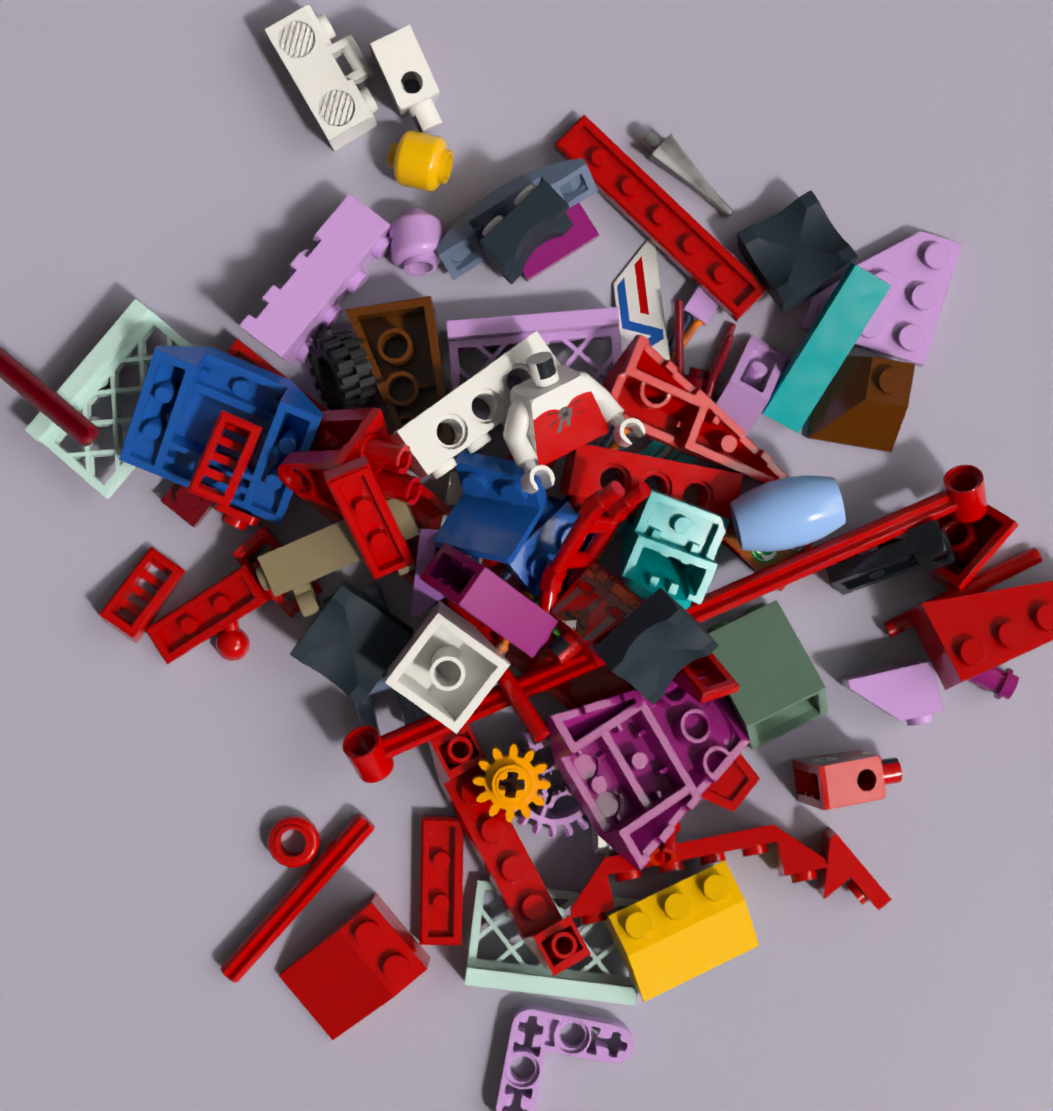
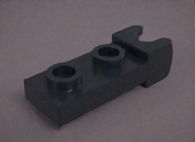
M933 520L908 529L907 534L909 538L888 540L879 544L876 550L863 555L856 554L838 562L836 565L826 568L830 584L842 595L919 567H923L926 572H930L955 562V556L946 531L940 529L937 520Z

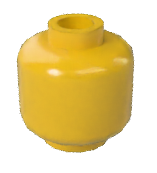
M410 130L402 135L399 143L393 142L391 144L387 165L388 168L394 169L395 180L398 184L433 192L441 183L446 184L449 180L453 165V151L447 149L446 141L440 136Z

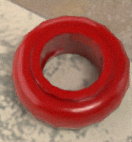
M291 815L279 819L271 827L267 838L268 850L272 858L280 865L289 868L301 867L310 863L317 855L320 846L319 833L315 825L307 818L299 815ZM294 829L304 835L306 844L300 853L288 852L283 847L282 835L286 831Z

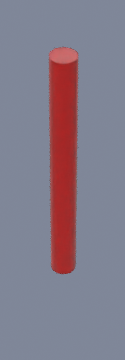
M1033 547L973 577L962 591L947 590L926 602L982 593L1041 563L1042 557L1039 551ZM910 610L882 623L884 630L890 638L913 627L907 615V612Z
M447 599L446 603L449 608L474 625L493 645L479 621ZM507 668L497 683L534 741L540 742L550 734V731L510 669Z

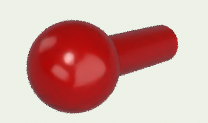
M239 621L222 630L216 639L218 654L228 661L242 659L250 647L248 635L239 629Z

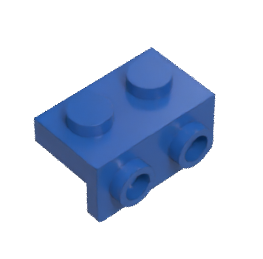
M553 496L547 497L549 504L511 564L504 563L527 593L534 597L541 593L539 587L543 571L547 564L552 562L578 517V514L568 501ZM593 534L587 535L578 551L586 549Z

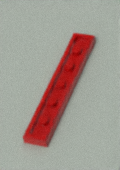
M583 115L554 144V149L566 160L583 158L598 191L736 322L767 292L768 288L586 115Z

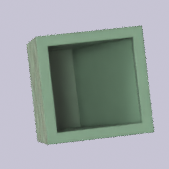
M777 600L769 604L765 602L755 604L744 612L743 617L730 623L727 621L719 622L707 630L708 634L719 645L712 653L740 685L738 692L726 695V698L747 734L752 750L828 713L826 687Z

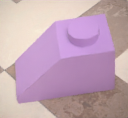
M753 335L747 341L715 401V404L746 432L745 437L767 405L788 357V354Z
M922 658L840 677L842 686L890 716L901 721L906 720L908 726L933 721L931 714L944 711L931 660Z

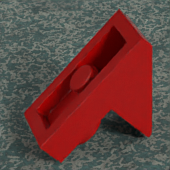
M830 827L822 832L820 856L826 859L827 868L819 869L817 892L825 899L847 880L851 879L846 887L862 905L870 901L878 910L883 908L892 900L837 833Z

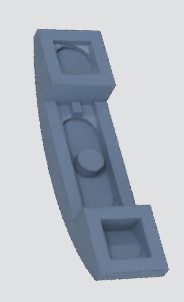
M583 158L554 163L528 172L497 188L471 207L450 228L435 249L452 279L455 280L487 260L480 240L485 237L482 234L483 230L495 217L501 215L504 218L516 207L514 201L517 196L529 185L537 187L545 180L569 204V208L597 192V186Z

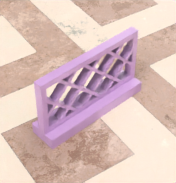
M618 307L446 321L452 391L461 385L460 375L465 380L471 378L469 374L459 367L458 351L476 349L485 356L488 361L479 370L481 371L499 358L507 347L517 345L536 331L547 346L550 343H562L573 352L571 357L565 362V366L570 367L579 357L596 372L592 377L596 381L600 377L605 379L608 374L605 371L612 363L614 365L621 356ZM611 339L612 355L602 367H599L583 353L592 340ZM583 341V343L578 348L574 346L571 342ZM487 348H498L493 355L486 350ZM511 373L508 374V377L511 378L507 384L509 390L516 383H522L519 376ZM489 406L481 415L475 416L479 419L487 420L490 413Z

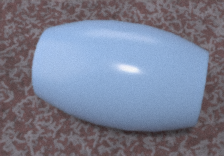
M802 475L770 481L747 491L730 503L732 522L741 550L772 552L804 546L824 538L846 522L839 487L835 478L829 476Z

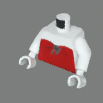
M547 351L528 357L526 362L531 378L512 388L510 392L511 406L508 408L503 429V438L517 467L523 468L525 471L521 478V487L530 494L538 491L534 475L540 478L545 489L554 485V473L549 467L545 466L546 464L608 433L609 424L612 423L615 427L613 432L614 440L622 447L632 445L631 441L624 434L626 426L630 427L639 438L645 435L643 423L635 418L626 420L621 415L624 412L623 408L606 388L584 371H576L563 364L556 366L553 354Z

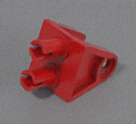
M374 407L322 411L323 417L316 433L318 439L315 443L325 451L291 452L277 469L279 478L290 490L341 515L342 513L326 483L323 472L366 455L385 498L414 505L422 491L420 478L404 474L409 469L412 461V452L409 451L411 449L410 446L392 443L382 410Z

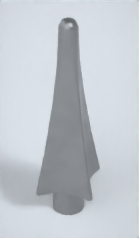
M652 128L641 140L653 152L647 160L691 188L724 216H732V208L703 177L671 133L664 139Z

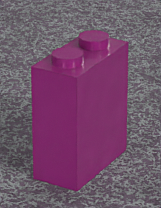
M447 543L443 544L419 578L532 658L539 648L548 641L551 631L558 623L555 618L492 571Z

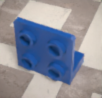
M462 450L455 460L457 463L455 467L463 494L433 538L435 547L441 548L444 543H447L466 555L511 564L549 504L546 490L542 486L540 478L534 475L538 491L533 494L525 492L521 487V478L525 471L523 468H518L513 460L478 453L470 454V452Z

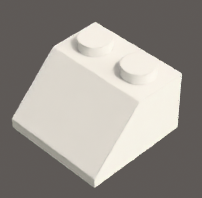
M439 601L389 666L385 683L457 734L510 666V662L474 625Z

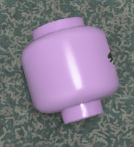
M412 208L403 211L400 217L391 223L388 232L392 262L409 275L421 276L432 273L442 262L435 249L444 237L443 225L436 216L426 213L423 209Z

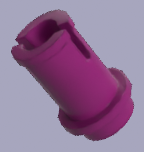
M995 667L967 681L993 692V697L998 700L1001 697L1008 700L1017 687L1019 677L1013 674V669L1011 668L1003 670Z

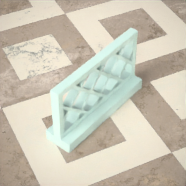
M136 298L56 392L97 427L113 426L114 449L94 451L92 443L89 446H85V452L69 453L59 444L67 433L42 412H39L25 429L35 440L48 447L102 496L108 499L136 467L119 460L123 448L122 425L131 424L132 417L121 418L120 395L139 394L141 392L148 371L147 363H150L152 355L147 356L146 340L156 328H159L167 335L168 346H176V344L178 346H192L156 313ZM138 351V357H133L134 354ZM139 364L140 386L119 388V372L125 365ZM111 383V389L105 390L106 387ZM111 396L113 419L92 421L91 405L99 397ZM115 456L116 472L104 484L95 476L94 458ZM85 458L86 467L83 464H81L77 459Z
M477 880L465 985L636 1006L638 991L630 974L628 976L612 975L600 961L616 948L614 942L597 956L585 942L591 953L592 960L580 970L567 968L559 974L551 976L541 962L538 965L526 964L516 952V949L524 944V941L520 939L512 946L497 925L509 915L505 912L493 922L483 909L485 890H496L491 881ZM547 888L551 898L569 900L560 908L555 903L561 916H565L563 911L571 906L580 894V892ZM612 896L614 908L618 906L628 907L641 901L640 899ZM613 910L606 911V916ZM483 915L490 925L480 933ZM598 922L590 923L579 931L581 936ZM493 929L508 950L495 960L477 958L479 940ZM512 953L519 963L502 960ZM597 964L603 973L587 971Z

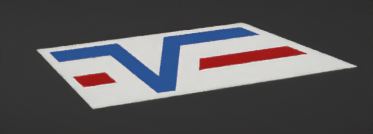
M648 239L613 284L616 307H618L621 350L623 353L636 335H642L650 341L649 344L664 359L670 360L656 247Z

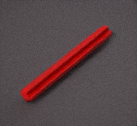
M357 814L225 961L220 969L225 977L233 983L239 982L366 840L375 827L367 817Z

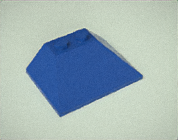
M157 345L149 364L119 460L188 488L221 410L263 427L262 434L230 505L281 525L294 492L281 481L277 469L289 453L310 451L323 413L292 380L212 347ZM225 429L223 434L224 437L242 445H245L248 440L247 437ZM220 444L215 451L239 461L241 453ZM211 460L209 468L232 477L235 470L214 460ZM204 476L201 484L225 493L228 485Z

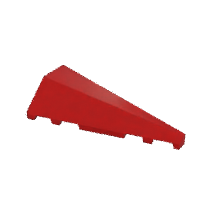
M636 335L606 375L602 386L608 390L623 408L624 412L621 415L626 420L635 418L643 423L645 427L644 437L726 471L743 474V478L760 485L789 477L772 461L773 458L765 450L759 449L748 437L744 436L746 432L701 389L695 388L677 371L679 369L670 360L664 359L649 344L650 341L646 337ZM625 427V429L633 432L630 427Z

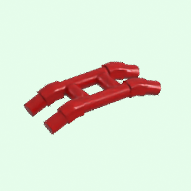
M614 480L602 490L595 491L586 498L579 509L580 514L558 552L542 573L539 587L541 593L538 604L541 609L548 614L551 613L552 607L557 602L558 593L561 592L562 582L567 575V569H571L566 586L569 589L594 561L598 562L620 523L625 521L628 514L637 508L639 503L651 495L650 487L644 481H639L625 491L623 486ZM594 533L586 549L578 551L587 535Z

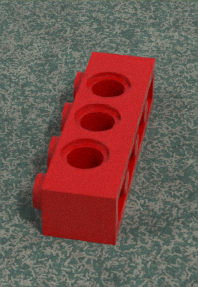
M588 444L566 454L559 493L571 495L570 504L582 506L586 498L595 491L602 490L603 488L600 484L601 475L606 469L611 468L616 473L617 481L623 486L625 491L639 481H645L646 478L652 476L657 481L659 492L683 500L684 490L687 486L693 484L698 490V499L694 505L727 517L730 520L729 524L733 525L730 503L739 497L743 474ZM641 503L628 515L636 516Z

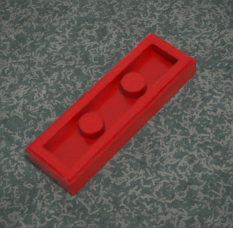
M366 455L323 472L326 483L374 580L414 564L412 553Z
M249 562L149 625L145 630L166 664H169L273 598L268 591L263 589L255 569Z
M422 815L419 945H462L464 829L457 816Z

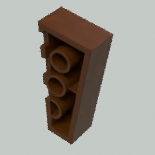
M431 296L345 309L356 336L361 341V348L364 347L367 352L365 358L367 362L371 361L373 367L371 369L372 374L375 376L377 387L396 431L448 394L435 308ZM439 423L437 427L438 439L446 445H452L455 441L453 428L447 423ZM453 467L448 472L457 471L456 467Z

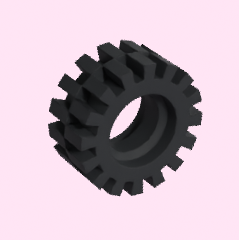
M343 330L313 340L311 342L312 345L308 349L311 354L308 355V362L313 366V368H310L311 376H315L317 381L314 385L317 390L320 389V397L323 402L327 401V408L329 410L362 407L373 402V395L376 394V388L372 385L376 383L375 376L370 373V369L373 368L371 361L367 362L365 348H360L361 341L358 337H354L351 331Z

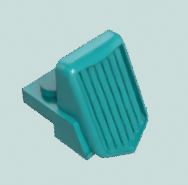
M650 488L651 495L641 502L634 521L626 520L622 530L621 576L624 577L625 586L642 601L650 597L661 587L685 610L691 606L692 602L701 605L718 566L713 560L730 520L725 516Z

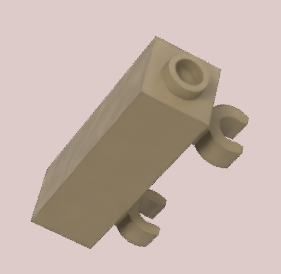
M394 499L387 500L405 540L419 535L420 529L409 504ZM344 519L257 557L260 566L256 567L255 571L265 591L271 589L275 597L293 590L299 608L305 618L323 609L311 581L364 558ZM416 563L399 569L400 576L415 570Z

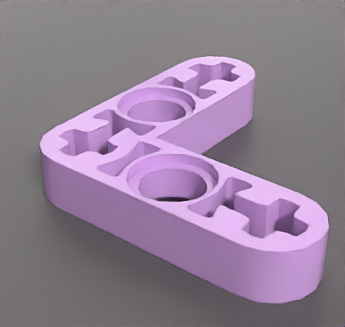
M536 1004L521 1006L512 1018L496 1100V1111H509L503 1108V1106H511L514 1087L522 1089L521 1108L526 1111H535L546 1051L610 1064H619L625 1061L633 1050V1037L630 1029L623 1022L614 1019ZM529 1016L537 1017V1025L543 1026L542 1029H535L532 1036L531 1047H540L538 1051L529 1046H514L515 1042L520 1045L524 1044L525 1027L519 1025V1023L527 1022ZM576 1023L584 1029L585 1035L579 1043L568 1044L561 1039L560 1032L566 1024ZM591 1027L598 1028L597 1037L610 1039L613 1032L620 1033V1039L622 1042H625V1045H617L616 1051H609L608 1044L605 1041L595 1040L596 1048H588L591 1043ZM527 1057L533 1061L535 1070L529 1077L519 1078L512 1073L510 1066L516 1058ZM506 1084H509L512 1087L506 1088ZM532 1088L531 1092L525 1090Z

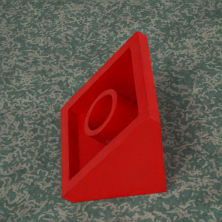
M988 505L986 514L974 522H958L952 519L949 514L937 519L940 529L945 530L955 556V562L926 573L946 590L962 591L1019 525L1015 520Z

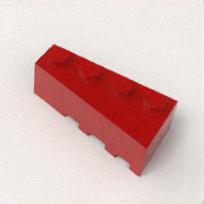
M1053 581L923 602L907 612L929 659L933 662L934 669L944 689L947 690L1052 642Z

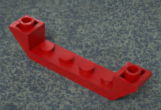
M469 724L462 726L457 734L451 731L429 741L428 744L440 786L524 943L551 976L559 974L591 955L571 916L560 915L513 824L506 820L505 809L500 808L498 813L491 817L489 809L493 802L490 799L485 802H477V795L485 790V786L475 785L473 777L480 774L486 775L478 762L480 758H487Z
M772 824L676 843V861L666 866L665 852L662 851L661 866H658V871L661 874L684 869L683 860L699 857L701 865L726 861L724 852L741 849L743 857L767 853L766 844L772 843L778 875H790L792 883L816 879V870L827 868L825 858ZM621 855L603 858L571 906V918L580 917L582 925L607 920L606 911L615 910L608 875L616 874L617 882L641 878V870L637 871ZM649 861L643 868L657 865H654Z

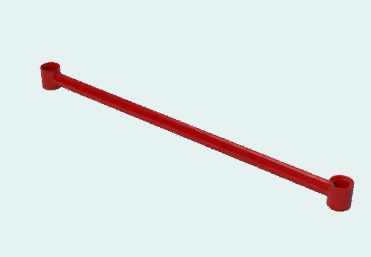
M972 465L955 466L944 475L943 483L945 490L705 594L701 605L692 602L686 611L701 623L905 534L908 529L929 521L937 520L948 514L955 521L962 523L977 521L986 514L988 509L983 473L979 468ZM579 652L563 667L559 666L555 661H551L519 675L515 679L529 698L600 666H595ZM499 685L494 686L463 726L511 706ZM431 715L382 736L372 726H360L346 735L342 748L359 778L366 783H376L385 779L392 772L394 756L449 733L452 730Z

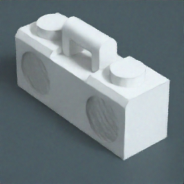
M310 5L300 8L264 29L334 151L378 126L373 113L379 110L374 98L367 87L361 90L357 87L358 84L369 79L374 72L352 35L346 36L332 44L330 40L336 37V34L324 13L316 17ZM343 54L353 70L347 76L343 74L335 60Z

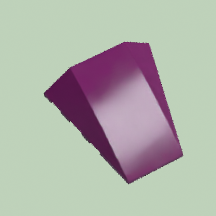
M673 681L670 682L665 695L654 705L635 689L547 717L553 758L597 834L637 871L643 869L651 859L650 855L661 843H665L676 830L674 827L688 811L694 809L702 799L701 795L712 783L722 776L750 743L747 734L724 696L700 704Z

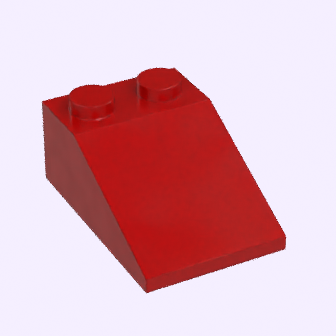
M375 893L283 970L279 977L328 1036L334 1040L394 998L428 969L430 956L381 897Z

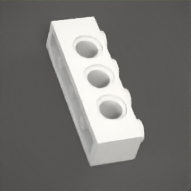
M537 331L389 436L394 443L410 446L411 449L409 451L412 452L410 466L420 479L431 473L435 479H438L457 465L453 458L465 448H467L470 454L474 453L492 439L488 431L499 423L504 427L508 408L511 406V391L506 383L508 374L511 373L519 376L522 382L530 379L531 376L526 362L528 357L539 352H551ZM553 355L555 365H560L556 357ZM474 398L483 399L488 404L490 413L487 420L479 419L474 415L472 411V401ZM439 423H447L454 429L455 441L452 445H446L438 439L437 427Z

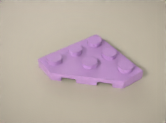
M920 231L857 264L890 284L891 287L857 339L854 347L902 362L913 363L918 367L924 366L962 243ZM840 280L809 298L800 330L806 332L810 330Z

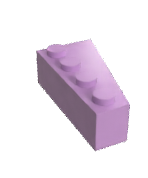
M348 194L314 235L313 242L317 245L311 252L309 249H305L296 256L290 264L287 277L290 279L285 285L282 283L277 286L272 285L262 297L264 303L260 315L255 319L248 314L239 326L292 367L298 361L305 363L308 360V355H311L308 350L309 346L312 345L311 342L317 337L323 327L330 329L336 323L343 312L340 304L349 292L355 295L365 284L369 276L365 271L374 259L382 260L390 250L388 232L391 224Z

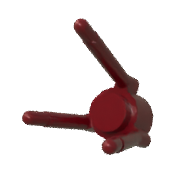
M676 299L674 302V365L679 368L677 371L695 388L701 389L712 400L717 379L734 340L733 333L736 325L734 323L728 324L709 371L690 366L688 374H684L683 301Z

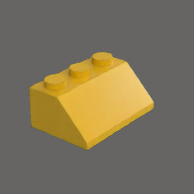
M725 860L609 915L605 922L643 1003L759 946L745 898Z

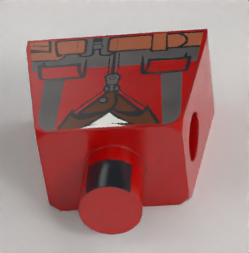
M594 561L552 607L550 614L558 621L556 626L560 635L545 646L546 651L561 667L579 652L595 666L605 665L606 663L594 647L613 628L617 627L642 603V600Z

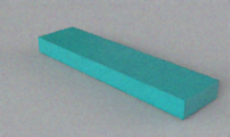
M851 262L777 381L762 414L799 433L891 287L890 284Z

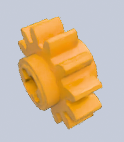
M512 742L509 754L503 755L502 750L494 746L492 753L495 760L490 762L488 759L480 758L478 762L481 769L486 771V775L480 774L473 777L475 785L485 786V790L477 795L476 800L477 802H485L490 799L493 802L489 809L491 817L496 815L499 809L502 808L506 810L505 816L508 822L513 820L514 810L518 809L528 819L531 817V809L528 804L531 802L539 806H544L545 804L543 796L537 793L538 789L550 788L551 784L548 779L538 778V774L546 770L547 764L546 762H538L535 765L531 763L534 757L533 748L528 749L524 756L518 755L516 742ZM508 772L518 773L517 780H524V784L516 786V792L506 791V785H500L499 780L506 779Z

